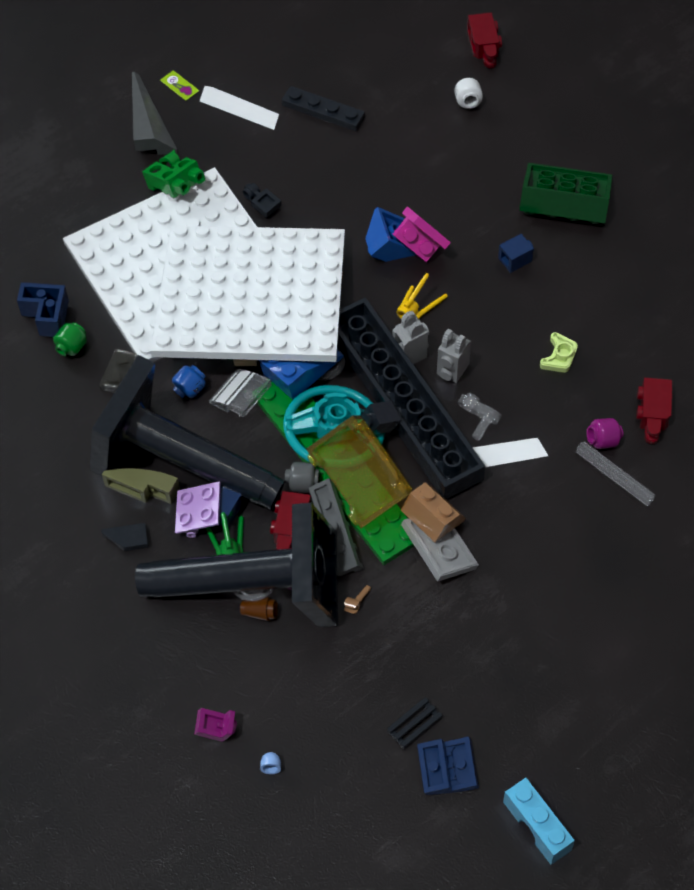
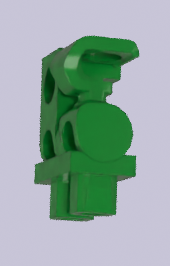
M175 149L162 157L159 162L153 163L142 171L148 189L152 191L160 189L172 198H176L180 194L184 196L189 192L191 186L196 183L201 184L206 179L203 170L199 169L196 160L185 157L180 161ZM167 162L170 163L171 168L166 166Z

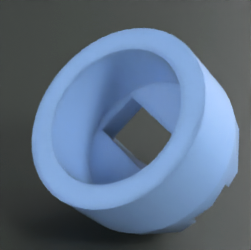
M273 752L264 754L260 762V770L265 774L279 773L281 771L280 757Z

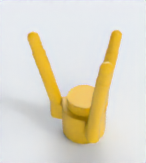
M428 273L424 275L415 290L413 285L410 286L396 311L400 319H402V316L407 311H413L419 319L448 297L447 294H444L418 312L419 305L414 299L428 279Z

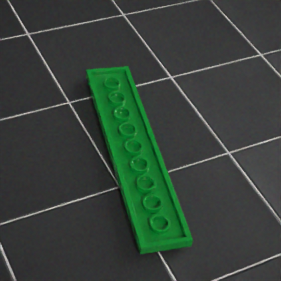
M271 382L254 392L253 399L287 441L283 420L286 409L292 399ZM312 398L306 400L298 407L295 413L315 407L316 402ZM317 432L295 435L304 448L319 457L331 460H345L358 456L346 440H321L318 438ZM298 455L302 462L310 463ZM365 464L348 469H328L315 465L316 469H319V483L328 478L336 481L337 486L335 488L339 499L342 500V509L345 517L383 566L415 547L401 526L403 520L408 519L407 516L401 511Z

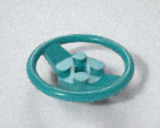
M323 385L305 390L296 396L286 409L283 420L286 439L299 456L323 468L348 469L364 464L379 451L385 433L375 435L373 443L364 453L345 460H331L319 457L304 448L295 435L317 432V436L321 440L342 441L353 439L355 432L367 434L360 420V415L364 410L359 408L357 402L354 404L347 397L359 402L365 408L374 403L358 391L344 386ZM318 395H324L323 399L315 403V407L295 413L298 407L306 400Z

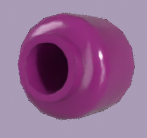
M614 418L595 419L587 428V440L596 449L615 448L623 437V429Z

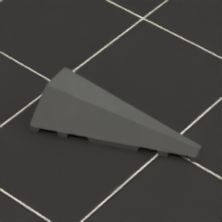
M132 72L133 140L135 151L157 149V155L168 154L175 149L177 153V148L139 74Z

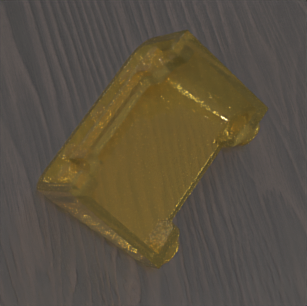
M352 415L306 449L309 453L307 457L314 467L324 468L349 504L351 513L348 516L355 526L365 527L406 499L413 491L360 415Z

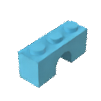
M524 778L505 791L503 803L518 823L524 821L535 837V845L550 865L572 851L575 840L527 778Z

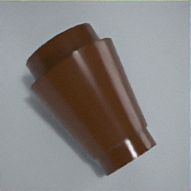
M271 597L242 601L240 613L243 616L270 621L277 617L278 603L277 600L271 599Z

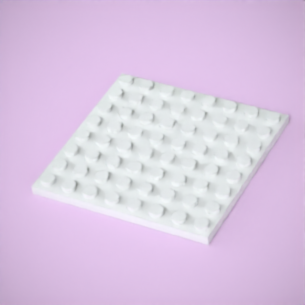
M215 167L204 172L205 181L191 186L189 192L184 196L180 194L176 198H172L169 194L161 192L63 238L65 246L136 357L140 355L153 362L163 358L151 357L150 350L171 225L257 227Z
M171 225L150 350L151 357L336 362L345 229Z

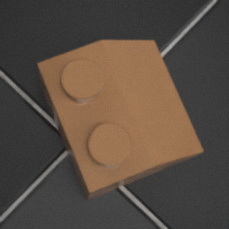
M426 482L409 494L401 509L434 542H437L466 519Z

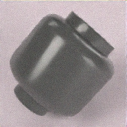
M293 462L291 469H286L285 483H289V488L292 492L310 493L309 487L319 483V469H316L312 463Z

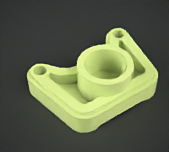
M554 332L550 338L551 343L555 347L551 356L541 359L540 368L565 373L571 367L578 345L575 341Z

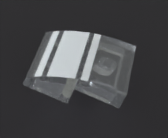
M236 369L212 396L209 403L227 413L231 410L245 417L270 388L271 381L257 373Z

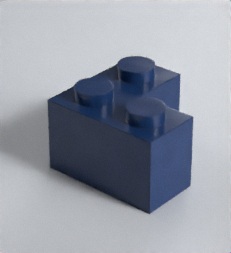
M21 282L17 303L21 316L36 317L35 323L39 336L54 337L65 323L69 299L65 285Z

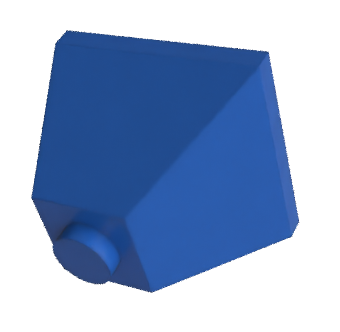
M379 207L374 209L365 238L369 254L373 258L385 262L415 256V252L393 235L405 218Z

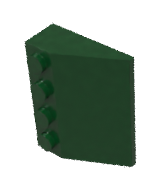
M528 163L519 211H524V213L529 215L536 213L545 214L550 218L565 217L571 221L586 220L592 224L605 223L612 174Z

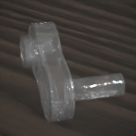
M471 393L467 395L462 394L457 402L458 405L482 418L472 435L474 439L480 441L489 424L497 425L502 415L493 408L480 403V399Z

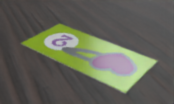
M174 70L160 80L184 100H188L199 91Z

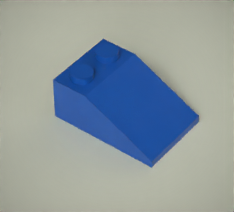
M337 350L336 362L259 360L263 374L293 400L344 356Z

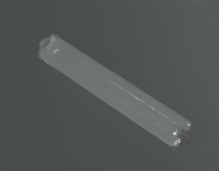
M581 442L578 445L576 452L643 504L648 506L653 502L655 498L654 493L586 442Z

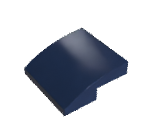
M470 737L446 742L438 739L417 744L425 795L462 792L479 788Z

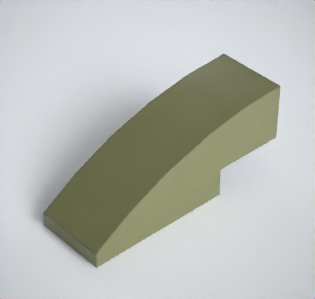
M133 468L106 470L102 473L106 487L147 503L150 496L172 504L177 491L180 490L177 477L157 471Z

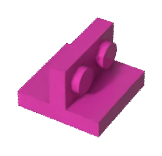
M408 206L402 212L406 218L393 233L397 239L426 262L439 246L446 249L451 243Z

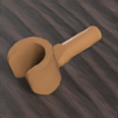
M366 585L355 599L347 597L344 603V611L356 614L362 599L371 590L370 586Z

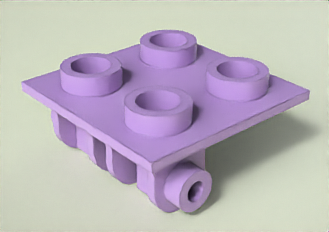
M220 481L177 491L176 534L185 532L187 537L194 538L199 529L219 525Z

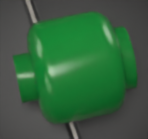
M65 323L53 337V342L56 346L55 350L62 356L77 355L87 342L84 328L77 323Z

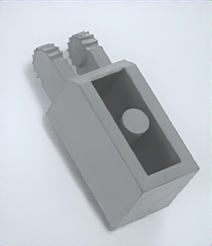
M407 311L402 316L401 324L393 329V337L413 364L427 358L429 329L424 322H420L413 311Z
M450 329L446 330L443 335L442 344L438 348L437 374L441 378L457 384L470 364L471 341L463 335H456Z

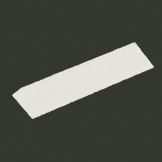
M209 86L204 87L200 102L270 129H275L279 114Z
M538 438L473 447L485 467L548 456Z

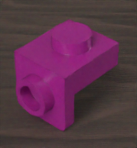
M200 708L197 713L194 735L223 742L235 732L237 721L234 720L235 711L229 710L224 714Z

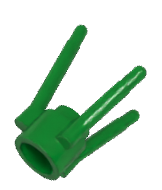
M222 512L221 518L225 539L221 541L220 546L211 527L205 528L216 550V554L243 553L244 517H239L237 542H235L234 538H230L226 514Z

